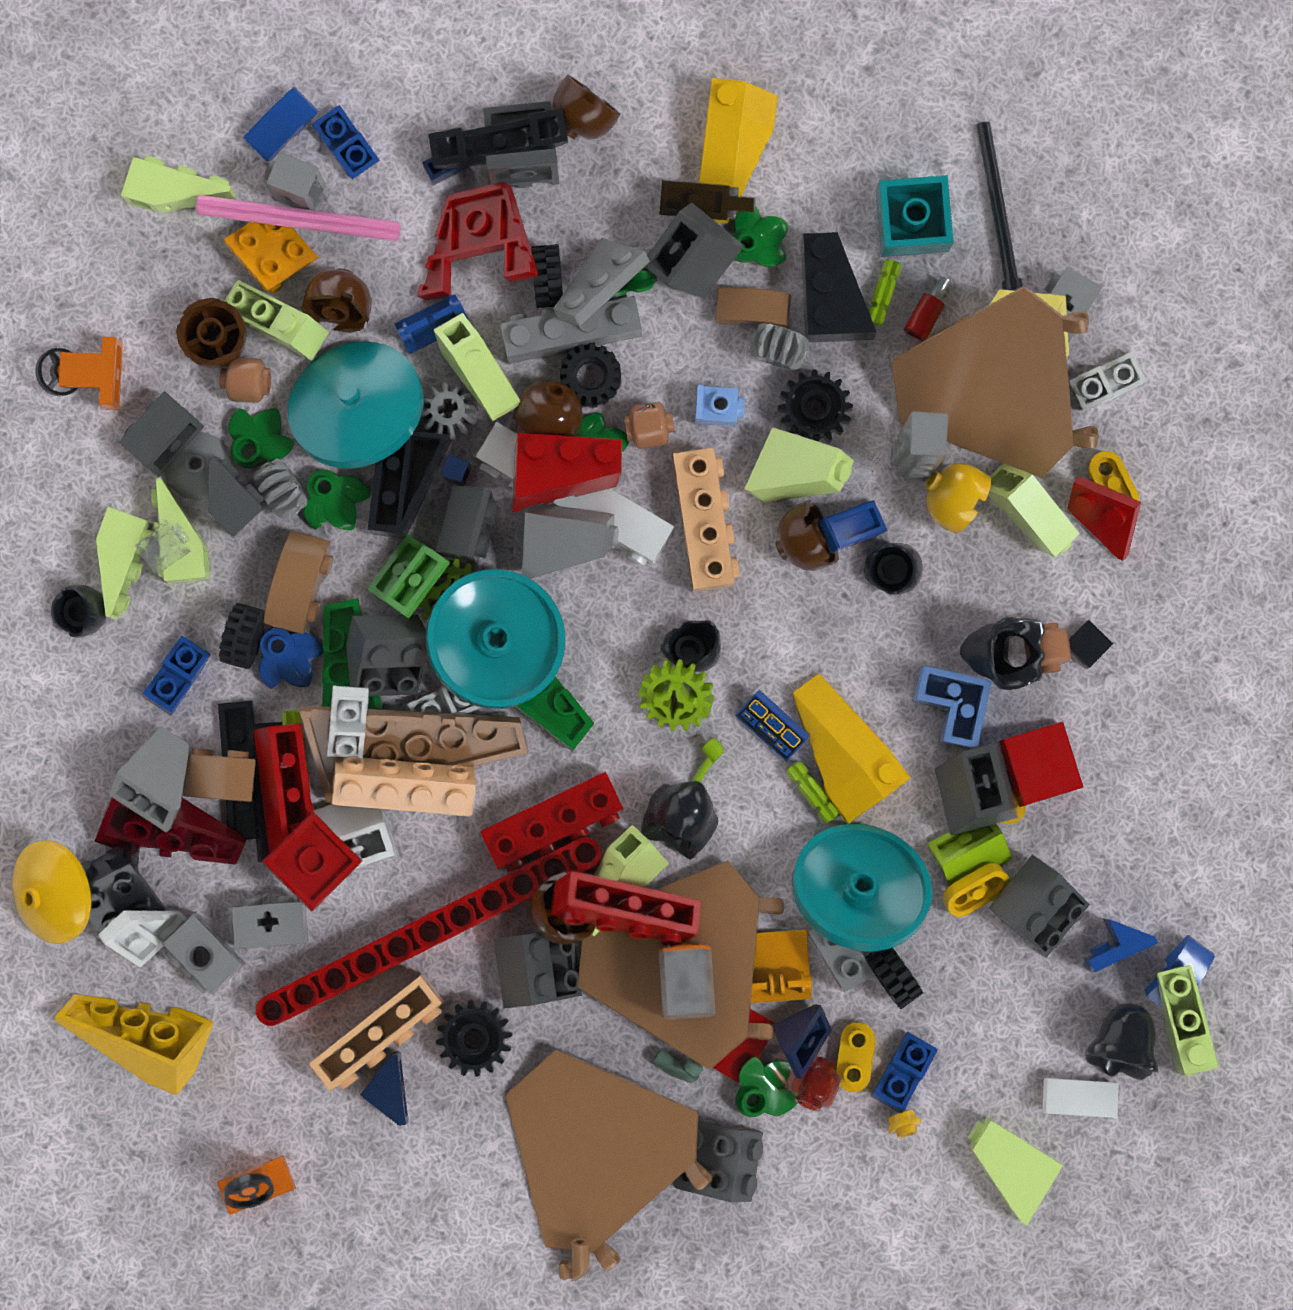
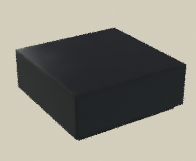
M1087 620L1069 638L1071 653L1087 669L1113 645L1090 620Z

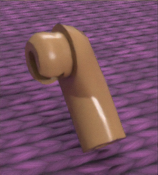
M586 1238L572 1240L571 1261L562 1260L559 1263V1277L562 1280L572 1279V1281H577L588 1272L589 1240Z

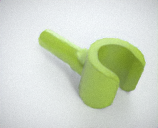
M712 738L700 749L708 758L702 763L692 781L701 783L709 768L724 753L723 745L716 738Z

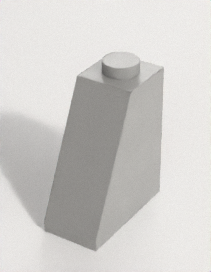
M547 504L531 506L525 512L522 575L531 579L603 558L617 544L619 529L618 526H614L615 514Z
M160 726L117 772L108 795L165 832H168L181 805L190 744Z

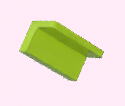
M997 824L955 835H950V832L927 843L933 857L944 873L948 886L986 864L995 863L1001 866L1012 859L1004 834Z

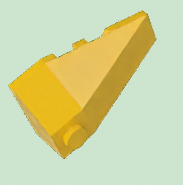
M712 77L699 183L731 185L730 187L739 188L738 196L743 195L763 150L773 133L778 100L777 95L745 81ZM715 219L713 220L716 223L729 224L731 219H728L727 221Z
M820 673L791 694L803 729L810 735L809 741L814 752L813 758L823 778L826 796L847 824L911 779L891 750Z
M74 994L55 1016L57 1023L144 1082L176 1096L196 1072L213 1028V1021L185 1009L171 1007L170 1014L151 1012V1004L139 1003L138 1009L118 1007V1002L115 999Z

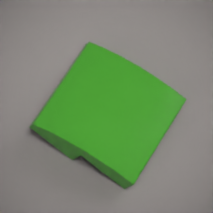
M407 534L368 586L367 590L409 619L450 562Z

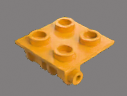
M250 222L223 239L230 248V252L235 254L243 263V267L250 271L249 274L257 279L265 292L269 291L272 295L282 288L280 283L319 258L293 227Z
M807 929L757 933L751 1003L812 999Z

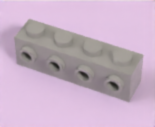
M626 293L620 296H612L580 327L559 320L553 310L554 307L541 310L538 316L527 318L526 314H517L506 318L507 322L500 323L509 364L566 353L571 349L576 350L578 345L581 344L589 346V343H595L596 346L642 337V327L635 296L627 297Z
M912 411L898 434V440H895V445H892L891 466H897L896 475H904V481L924 482L925 477H930L946 457L948 414Z

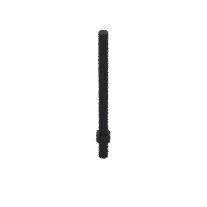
M981 122L977 124L1005 280L1002 282L1003 290L1015 291L1023 286L1022 278H1018L991 124L990 122Z

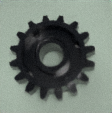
M816 369L812 370L809 377L800 372L797 383L792 380L787 382L790 392L781 391L779 398L786 402V404L778 405L777 412L785 413V416L780 420V424H789L791 427L789 433H797L802 437L819 442L820 438H824L827 443H830L832 441L831 433L834 432L839 436L843 433L844 430L840 423L849 424L851 420L848 415L844 414L853 408L852 403L845 402V399L850 395V391H842L840 388L842 380L832 381L828 371L824 377L818 376ZM811 400H817L824 406V412L817 416L811 415L806 409V403Z
M472 999L468 1001L467 1009H464L459 1003L456 1004L455 1011L457 1014L455 1016L448 1012L444 1014L448 1024L438 1026L437 1030L444 1033V1035L436 1040V1044L444 1045L445 1050L440 1054V1057H449L452 1060L449 1064L450 1069L458 1065L462 1067L461 1075L465 1076L470 1069L474 1070L476 1077H479L481 1075V1068L485 1067L489 1073H492L494 1071V1061L500 1064L504 1063L505 1059L500 1053L501 1051L507 1052L511 1050V1046L505 1043V1039L512 1037L513 1032L504 1031V1026L509 1020L508 1018L500 1020L497 1017L500 1008L497 1007L492 1012L487 1010L488 1001H483L480 1007H475L474 1000ZM469 1029H478L483 1033L484 1042L482 1046L474 1048L466 1043L465 1034Z

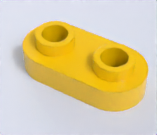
M1102 451L1089 461L1087 473L1091 481L1139 501L1138 491L1122 459L1116 453ZM1100 464L1109 466V475L1104 476L1099 472Z
M995 863L986 864L947 887L943 893L942 902L951 915L964 917L995 900L1010 882L1009 876L1000 865Z
M849 1023L840 1034L835 1078L840 1087L848 1092L863 1090L868 1085L871 1077L876 1039L873 1030L865 1023ZM857 1033L864 1036V1043L861 1046H854L852 1043V1037ZM852 1068L858 1069L860 1073L856 1081H850L847 1078V1072Z

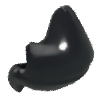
M884 544L878 550L871 552L865 560V579L888 595L895 596L910 592L918 586L922 578L923 564L920 554L908 544Z
M69 585L61 589V593L54 598L51 604L53 623L60 629L68 632L70 637L80 638L96 633L106 620L102 594L87 585Z
M709 620L685 621L680 628H674L666 633L660 649L665 657L675 666L678 659H680L685 668H688L693 663L696 665L694 672L707 671L713 668L719 660L721 652L720 633L716 625Z

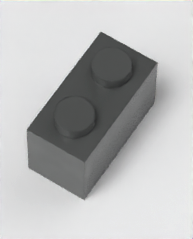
M164 391L159 397L150 402L147 411L139 420L126 429L119 443L155 475L160 477L203 429L204 425Z

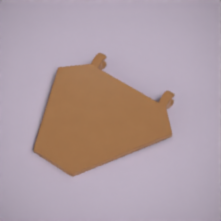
M1024 285L892 359L899 424L904 425L912 411L948 414L947 442L1043 478L1073 446L1086 449L1095 448L1099 438L1097 427L1087 426L1073 430L1064 333H1086L1089 324L1088 313L1075 312L1062 316Z
M728 860L655 889L701 901L698 935L682 944L699 945V942H701L702 945L710 946L712 949L715 1016L678 1020L663 1018L659 949L667 948L668 946L661 944V940L650 937L643 940L634 939L628 936V932L619 930L615 932L599 931L595 936L591 934L582 940L578 988L709 1070L747 1038L771 1040L773 1038V1027L771 1025L749 1023L758 915L759 912L781 915L784 912V902L781 898L759 897Z
M555 1049L505 1095L544 1245L547 1248L571 1250L573 1239L586 1238L589 1240V1252L594 1253L597 1261L605 1271H610L620 1262L621 1258L605 1241L684 1171L693 1186L698 1190H702L712 1181L710 1173L696 1161L699 1111L561 1050Z

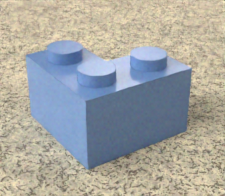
M924 665L919 668L912 702L946 709L938 743L971 750L978 748L992 681Z

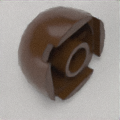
M566 75L554 93L553 109H563L567 136L573 140L578 135L586 139L600 138L613 128L621 115L611 104L591 92L590 88L570 75Z
M344 268L333 269L319 273L309 282L301 310L319 324L320 321L338 324L332 329L333 331L352 333L362 330L365 322L368 323L372 298L367 285L353 272Z
M206 298L197 300L184 310V315L177 325L176 333L178 344L187 358L199 366L215 369L226 367L231 361L237 359L242 354L247 341V330L245 321L234 306L220 301V299Z
M545 380L536 382L523 391L519 398L521 402L513 412V419L517 423L515 429L518 433L577 437L582 425L583 412L581 402L571 388L556 381Z
M808 499L787 511L780 520L778 527L779 540L775 542V545L783 560L789 559L794 566L803 570L816 571L836 563L839 560V552L831 553L818 524V521L825 517L816 505L810 507L811 500Z
M566 872L547 879L535 891L530 903L531 919L535 929L543 938L562 945H570L589 937L596 928V925L587 923L582 925L567 924L563 921V918L551 915L555 882L566 875Z

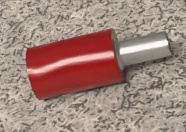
M940 276L931 294L923 293L903 329L907 334L919 341H925L932 334L934 325L945 307L941 299L950 284V280Z

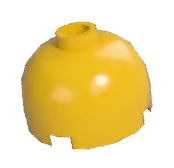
M965 463L952 464L945 467L940 473L938 471L932 473L925 485V489L928 490L926 508L931 518L951 533L956 534L964 530L979 513L973 509L978 500L981 499L985 502L991 487V477L980 469Z

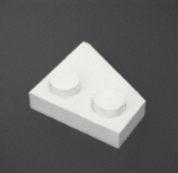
M123 911L118 917L111 920L98 936L105 945L141 968L188 919L181 911Z

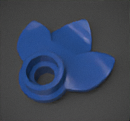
M272 628L266 631L260 640V650L263 654L258 667L260 678L270 689L277 686L282 679L296 687H309L312 680L309 660L319 657L324 653L322 644L306 632L304 634H290L282 628ZM277 639L284 642V647L279 652L271 649V643Z

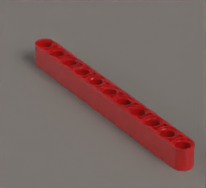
M583 837L293 981L258 1001L255 1010L258 1020L266 1026L281 1024L532 898L535 891L550 878L545 872V865L550 859L556 858L561 860L564 864V872L566 873L570 871L582 873L594 867L601 858L599 844L591 838ZM582 843H589L595 848V858L590 863H582L576 857V849ZM520 874L530 876L533 881V888L528 894H520L514 888V880ZM488 890H496L502 897L500 907L495 910L486 908L483 903V896ZM459 905L467 907L470 911V920L466 925H458L452 919V911ZM426 921L436 923L439 928V935L434 941L424 939L421 934V927ZM395 937L405 939L408 945L406 954L401 957L394 955L390 950V942ZM365 952L371 953L376 958V967L372 972H365L359 966V958ZM333 968L340 969L344 973L345 982L340 988L333 987L328 982V973ZM301 984H307L313 990V999L309 1003H303L297 998L296 992ZM269 1000H276L282 1007V1014L278 1019H272L266 1014L265 1007Z

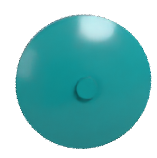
M377 342L344 344L317 357L300 374L289 397L287 412L289 426L301 448L314 460L335 468L351 469L368 466L387 458L410 438L422 414L424 404L423 387L410 361L396 349Z
M499 569L482 570L460 578L440 596L430 613L427 623L426 649L436 676L455 696L478 707L503 709L515 707L531 700L541 693L554 679L562 664L565 652V628L555 602L536 582L512 571Z
M865 824L838 825L815 835L801 850L792 875L794 900L806 922L829 941L858 951L886 950L909 940L924 923L932 901L931 878L917 852L893 833Z

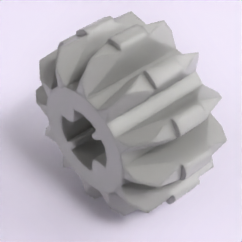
M761 323L752 335L749 352L753 357L768 364L796 370L801 367L802 362L806 358L809 340L801 335V333L794 332L791 329L771 323Z
M443 382V392L439 393L432 386L429 390L434 399L424 397L423 405L429 409L422 410L421 418L429 419L424 425L427 431L437 427L435 433L444 434L445 430H448V435L451 441L456 439L454 431L456 429H459L464 436L468 434L464 422L470 425L476 424V418L469 414L477 412L478 406L477 404L469 403L473 398L470 391L461 395L462 384L457 383L451 392L448 382ZM446 404H452L453 409L458 407V410L452 412L451 418H446L444 413L440 415V412L446 409Z
M277 458L272 462H267L260 467L261 469L254 472V483L270 509L279 518L286 519L289 516H294L307 505L306 494L291 469L282 460Z

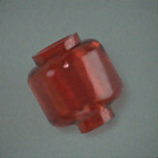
M816 1057L803 1079H796L795 1077L791 1085V1091L796 1096L795 1102L816 1112H820L821 1108L831 1107L842 1083L841 1075L834 1070L835 1063L823 1057Z

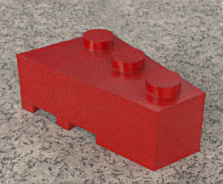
M518 433L514 448L512 513L541 503L543 505L554 503L557 499L573 495L578 497L617 487L621 475L622 440Z

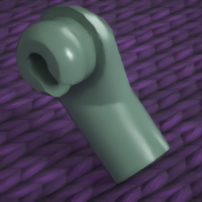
M663 1048L659 1050L652 1061L653 1064L670 1076L688 1083L698 1080V1075L703 1071V1066L693 1059L688 1058L684 1064Z

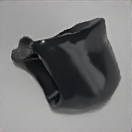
M1003 618L997 623L987 624L969 634L960 646V655L974 672L992 680L999 689L1014 690L1039 681L1042 677L1041 663L1044 660L1045 654L1039 646L1045 632L1044 624L1028 618ZM1015 636L1024 639L1030 650L1029 659L1021 667H1014L1008 659L1009 641Z
M685 781L675 785L663 784L653 793L649 800L648 808L643 817L641 833L648 840L664 842L667 848L678 851L687 859L695 858L698 852L711 839L719 822L705 786L698 781ZM665 830L683 839L672 838Z
M1125 1003L1118 1005L1104 1018L1096 1039L1087 1047L1085 1051L1086 1060L1091 1065L1100 1067L1109 1076H1116L1122 1072L1132 1078L1143 1080L1151 1076L1152 1073L1158 1072V1065L1154 1057L1156 1031L1152 1016L1144 1007L1137 1004Z

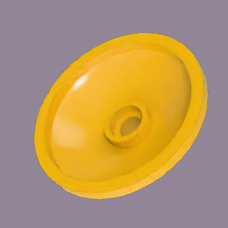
M42 840L32 843L23 849L17 858L12 875L13 899L22 921L31 932L48 943L63 944L76 939L84 931L91 912V892L82 865L68 848L56 841Z

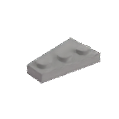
M601 238L553 308L557 318L580 327L650 262L646 252Z

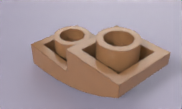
M718 288L715 320L719 324H752L755 328L761 323H771L788 328L791 294L755 288Z

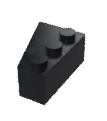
M838 232L803 233L801 258L805 337L809 340V343L874 340L877 331Z
M414 431L397 451L375 463L367 528L371 535L403 539L406 537L452 442L449 435Z

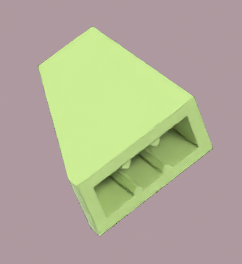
M772 427L745 490L765 503L838 493L841 491L844 482L851 475L854 460L839 448Z
M1003 463L990 476L991 487L988 496L1042 552L1056 557L1058 554L1067 551L1071 547L1072 541L1080 533L1033 474Z
M986 1117L983 1123L978 1121L972 1128L968 1139L972 1141L969 1148L1014 1216L1027 1226L1063 1165Z

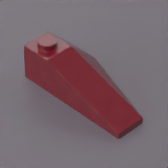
M110 796L94 842L114 847L123 846L132 841L138 848L139 853L140 847L160 849L161 857L171 858L172 852L183 851L189 852L194 860L236 865L247 838L183 797L181 798V805L171 829L165 832Z

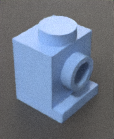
M697 385L695 424L736 426L737 417L744 418L745 397H738L739 388ZM717 399H723L726 401L727 407L723 410H718L714 406V402Z

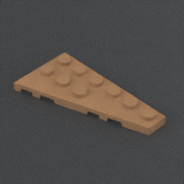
M299 705V712L325 799L329 803L332 802V782L335 757L327 756L331 707ZM367 709L363 758L475 767L528 754L520 717Z

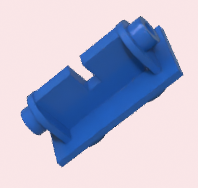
M456 294L395 323V326L409 354H412L437 341L434 333L435 328L461 313L465 316L466 314Z

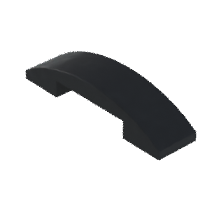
M557 108L528 114L529 118L466 131H463L460 127L430 133L428 137L433 167L435 169L483 165L487 164L486 156L547 150L569 143L563 109Z

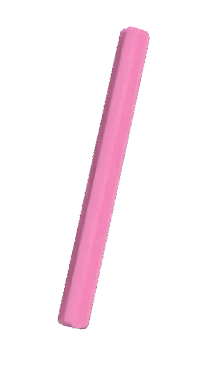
M199 195L196 200V213L199 215L397 241L400 235V223L395 221Z

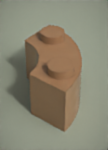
M290 530L272 580L265 610L264 624L304 634L308 623L315 622L320 603L315 602L323 575H329L333 564V556L328 555L330 548L329 540Z
M192 748V755H188L182 796L252 802L255 759H248L249 752L228 750L227 757L213 756V750Z

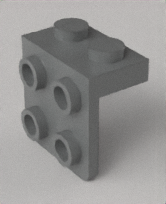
M698 1121L696 1161L710 1173L712 1181L702 1190H698L693 1186L684 1171L673 1181V1186L679 1190L731 1203L752 1202V1197L757 1189L756 1173L758 1161L763 1153V1132L751 1129H731Z

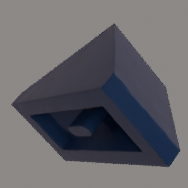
M814 1004L771 1025L796 1079H803L832 1031L822 1006Z
M401 1052L390 1055L360 1094V1096L398 1126L406 1125L409 1122Z

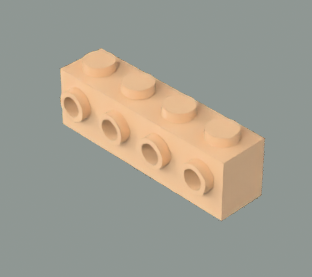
M714 448L673 453V465L693 593L733 587L734 578L740 577L737 557L731 558L729 544H735L732 523L725 524L724 511L729 510L727 490H720L718 478L724 476L722 456L715 457Z
M355 756L335 757L332 805L472 816L476 790L474 767L359 758Z
M423 974L321 1053L309 1065L329 1091H332L338 1085L343 1091L359 1078L356 1071L367 1064L371 1069L387 1056L383 1051L393 1042L399 1047L412 1037L414 1032L411 1028L422 1020L427 1025L440 1015L442 1011L438 1006L445 1001Z

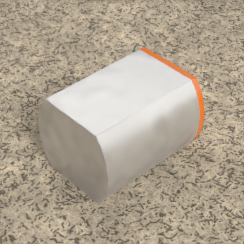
M699 942V945L680 944L673 947L668 945L667 948L659 949L663 1018L678 1020L715 1016L711 947L702 945Z

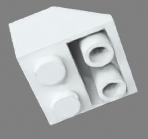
M329 805L314 810V813L362 860L354 870L399 855L384 809Z

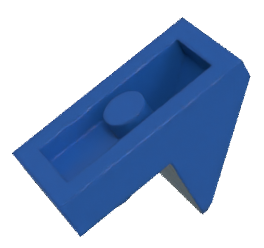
M1103 918L1114 944L1110 946L1109 941L1100 943L1090 948L1091 955L1083 959L1089 971L1097 972L1157 944L1158 941L1155 936Z

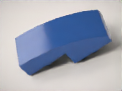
M293 87L259 119L243 138L266 162H269L275 158L292 137L298 136L319 111L296 87Z
M340 105L312 124L315 131L351 180L380 161Z
M181 636L163 660L162 668L142 693L143 698L172 716L205 667L211 654L184 636Z
M1187 935L1165 958L1167 966L1163 971L1191 964L1198 986L1212 964L1215 955L1198 941ZM1156 977L1144 991L1147 998L1162 1007L1158 979Z
M907 1032L873 1090L871 1097L898 1113L904 1112L919 1081L924 1078L938 1049Z

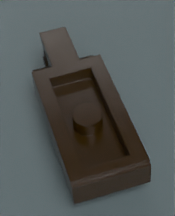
M662 180L659 215L676 216L679 211L693 203L711 219L727 221L728 219H736L737 211L754 212L756 199L755 197L738 196L739 188L730 187L731 185Z

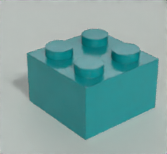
M948 175L879 180L876 188V203L881 257L949 252L954 239Z

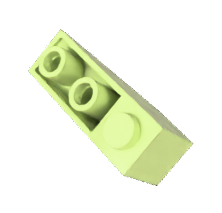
M145 156L144 160L133 157L121 193L122 198L127 204L157 213L195 207L199 195L235 199L236 196L233 188L229 186L230 182L226 179L210 175L209 179L196 176V171L184 166H177V169H172L164 166L165 163L151 156Z
M239 280L236 281L224 301L238 310L246 325L310 361L313 360L329 334V331L309 315Z
M463 313L434 329L442 356L492 421L518 407L521 400L482 337Z
M156 478V488L151 489L153 508L158 509L159 522L154 523L155 540L157 543H161L162 556H157L159 577H164V581L168 584L211 581L208 546L168 484L161 478Z
M108 507L96 537L105 616L117 620L119 614L124 615L128 609L131 597L127 595L131 582L136 583L140 577L143 564L139 563L143 550L148 551L151 547L154 531L151 530L153 524L149 521Z
M631 825L607 848L594 876L645 888L669 863L655 846L638 829ZM595 928L592 935L595 936L599 930Z
M1189 964L1158 972L1157 979L1166 1034L1176 1072L1183 1076H1188L1219 1068L1192 965Z

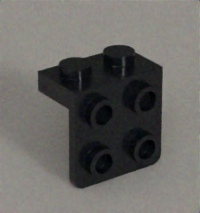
M132 841L123 846L112 847L103 856L93 861L81 863L91 892L89 921L98 933L103 931L109 922L118 917L123 911H165L163 903L138 871L139 850Z

